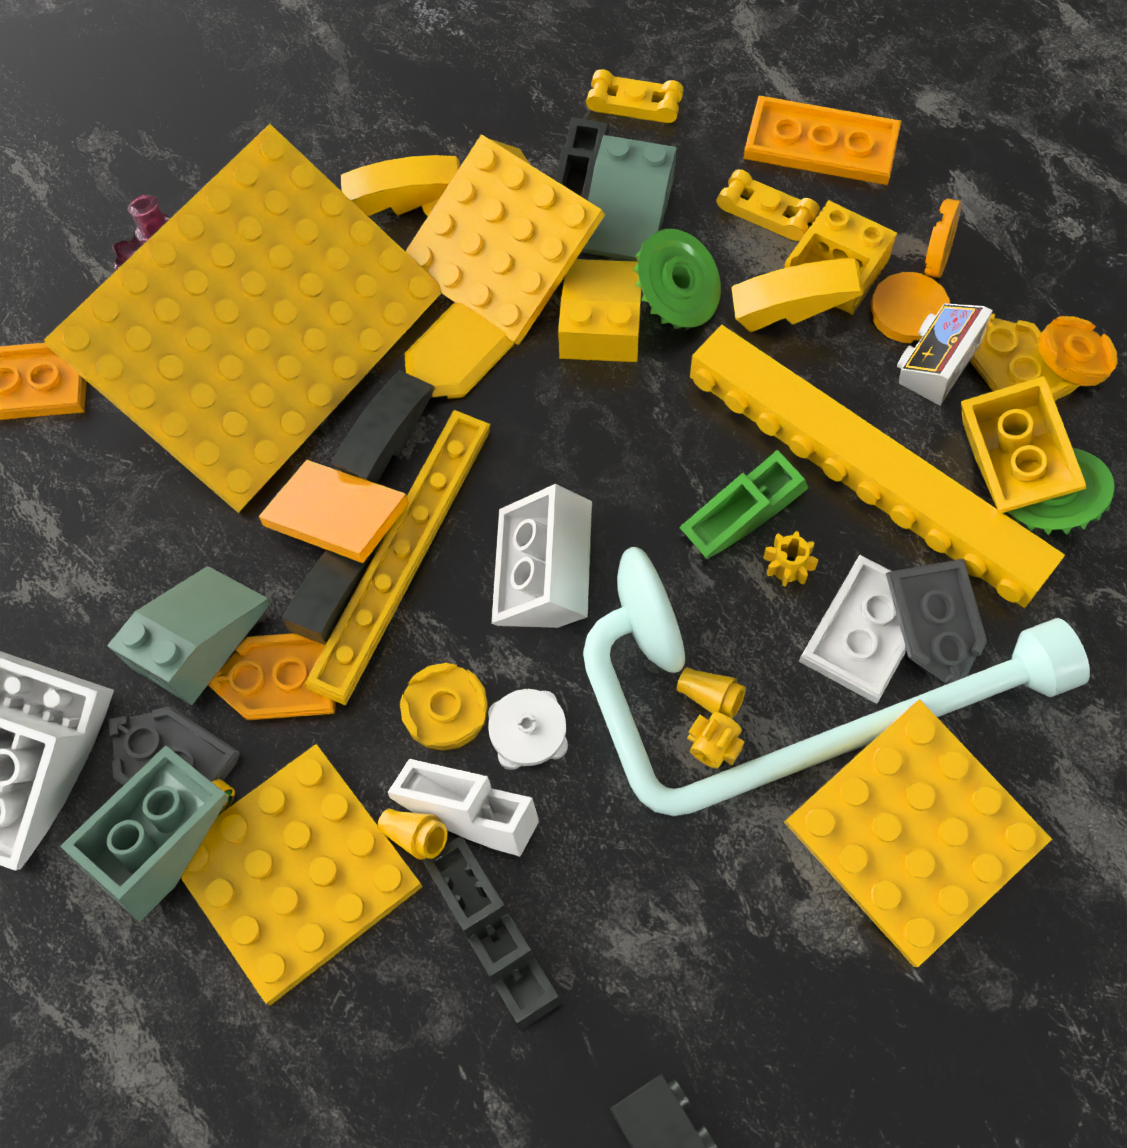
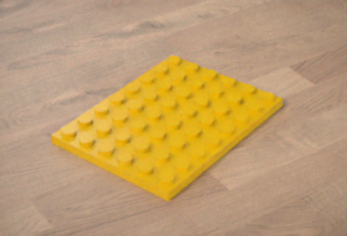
M269 124L49 334L44 341L47 347L239 513L441 295V287L430 274Z

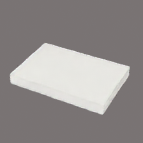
M859 555L801 655L799 662L877 704L904 656L906 646L886 573L891 571Z

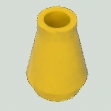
M689 667L683 670L677 683L678 692L685 694L710 713L719 712L731 719L738 713L746 692V687L738 684L737 678L696 671Z
M387 809L382 813L378 821V830L419 860L437 857L442 852L447 841L448 832L446 825L440 821L438 816L433 814Z

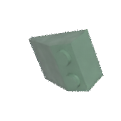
M603 135L595 162L588 201L602 209L605 216L581 252L638 262L635 255L642 249L641 244L651 235L661 230L674 181L677 147Z
M207 566L136 610L107 646L132 670L193 705L272 602L267 597Z
M165 746L60 847L83 872L137 921L141 922L176 886L226 803L228 796L169 747Z

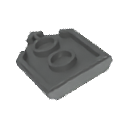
M964 559L887 572L886 577L908 657L946 684L969 676L968 673L976 657L981 655L987 643V638Z
M170 706L152 710V713L129 718L122 716L108 719L109 733L113 745V778L122 785H125L165 746L169 747L211 782L217 779L224 781L237 764L240 756L239 751Z

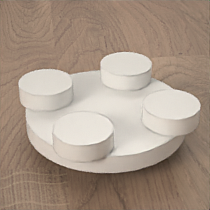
M534 689L517 690L506 695L500 701L493 703L489 708V735L493 747L498 752L499 762L504 768L514 770L520 766L537 765L549 759H559L566 754L568 743L565 737V715L553 693Z

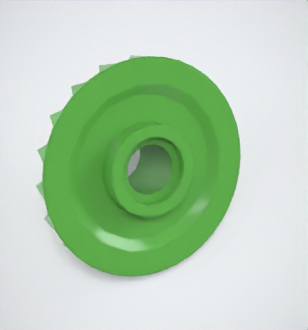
M664 229L654 233L641 244L642 249L635 255L638 264L633 271L639 276L635 286L642 288L644 293L641 301H646L650 304V314H658L661 316L662 324L671 323L674 329L685 327L688 330L702 325L715 313L721 294L720 276L711 254L698 239L687 232L678 229Z
M1072 448L1087 485L1086 489L1007 511L1004 514L1011 515L1013 520L1019 524H1026L1030 532L1041 528L1049 535L1052 530L1062 529L1067 535L1073 527L1085 530L1088 522H1099L1102 513L1110 509L1115 489L1112 473L1096 456L1086 451Z

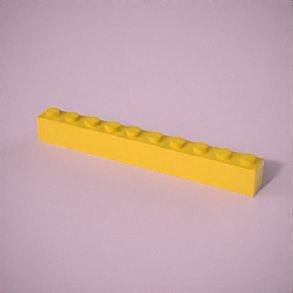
M721 325L692 355L690 378L693 379L700 389L712 392L722 399L733 412L744 414L754 421L765 434L777 437L786 443L794 454L801 458H807L822 468L823 472L830 479L841 481L854 490L862 501L875 505L886 512L898 526L915 532L925 539L927 545L933 550L945 553L954 560L964 559L968 574L981 578L996 588L999 595L1005 600L1026 608L1064 558L1065 554L1004 513L999 514L995 507L725 326Z

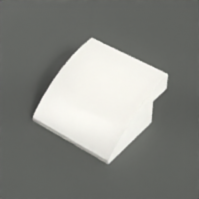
M0 651V865L16 871L21 869L30 858L64 806L94 746L114 690Z

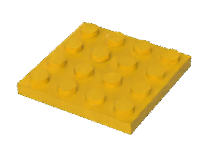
M481 134L405 252L440 284L441 294L455 303H463L506 332V337L519 345L604 218L605 213L602 209Z
M920 699L912 704L784 821L788 828L913 967H919L1052 840Z
M317 744L218 815L180 877L265 1004L269 1006L423 887L387 837L378 830V825Z

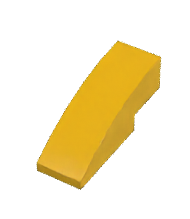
M431 155L378 162L342 174V192L367 216L389 207L399 216L439 199L460 168V161L456 156Z
M855 258L801 264L760 275L732 286L735 319L750 332L784 318L793 325L864 294L859 264Z

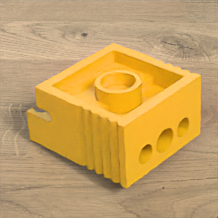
M828 200L826 206L823 207L819 216L812 223V226L809 227L785 261L784 268L826 260L855 258L859 264L864 294L835 306L853 315L875 280H877L878 275L881 274V271L889 262L897 232Z

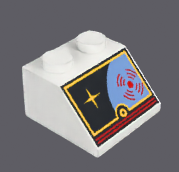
M944 303L937 315L930 313L918 332L922 336L921 340L915 348L908 346L897 364V367L901 369L899 384L941 406L981 344L993 310L985 306Z

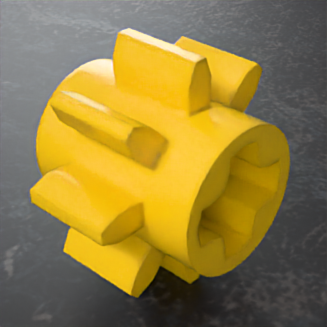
M797 531L793 535L784 538L779 533L776 534L774 547H766L763 557L765 560L771 561L768 566L767 575H775L778 579L782 580V586H786L788 582L795 580L804 584L808 576L807 570L814 571L818 563L817 558L809 556L813 551L815 543L813 541L807 543L803 538L799 537V532ZM787 556L793 557L794 561L787 560Z
M713 712L709 720L699 715L688 732L689 736L687 739L693 742L690 753L697 760L711 768L718 769L723 760L732 766L745 743L738 738L742 729L733 719L719 712Z

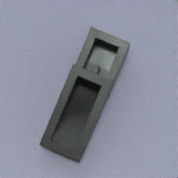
M571 117L566 145L562 146L555 181L588 201L603 135L609 136L608 124Z
M399 370L377 393L359 416L331 462L341 472L377 484L392 455L399 457L436 388Z
M382 541L377 544L364 563L326 550L305 578L282 617L288 631L326 645Z

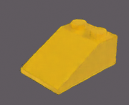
M576 259L565 275L561 297L558 329L560 359L637 362L641 288L635 286L639 276L633 269L638 262Z
M1045 376L961 401L964 429L975 460L999 514L1086 489L1087 485Z

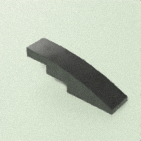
M460 836L445 845L437 857L423 859L424 865L520 1030L561 1005L562 1002L541 969L530 947L463 837Z

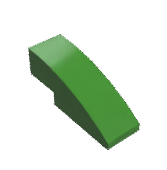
M777 450L748 476L744 473L738 476L679 528L705 558L709 559L764 524L806 491L808 485L803 476Z

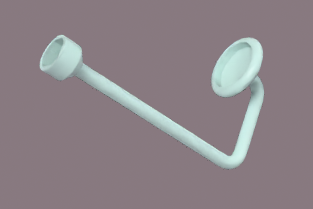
M631 547L623 553L617 575L618 594L622 608L610 612L595 623L587 635L583 651L587 675L631 788L639 801L651 810L670 816L699 811L868 745L919 699L936 717H940L1022 684L1048 697H1054L1086 684L1090 677L1089 662L1081 641L1064 620L1055 618L1022 631L1018 637L1012 659L687 786L673 789L661 784L654 774L610 658L613 643L621 636L632 633L639 648L658 667L665 671L676 673L682 670L685 664L684 645L674 611L655 567L642 549Z

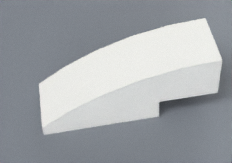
M413 759L408 760L388 791L389 797L413 813L438 816L440 821L446 825L448 831L489 848L519 857L539 823L531 797L492 789L488 776Z

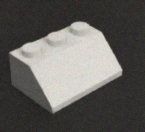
M554 484L499 509L492 624L497 626L558 628L588 617L592 501Z

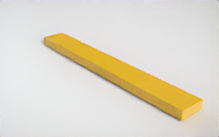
M456 410L452 412L407 495L408 506L386 533L305 682L306 689L346 706L490 433L491 424Z

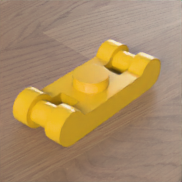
M597 70L593 75L591 82L593 89L588 93L586 105L595 112L672 123L677 118L679 111L677 103L681 101L684 89L679 82L674 80L659 84L614 77L607 70Z
M740 169L733 172L728 181L729 187L722 189L716 199L718 206L724 211L794 241L802 239L809 229L808 223L813 222L820 212V207L814 200L809 198L800 200L753 180L748 172ZM740 195H743V196H745V197H747V198H750V199H749V200H745V199L741 198Z

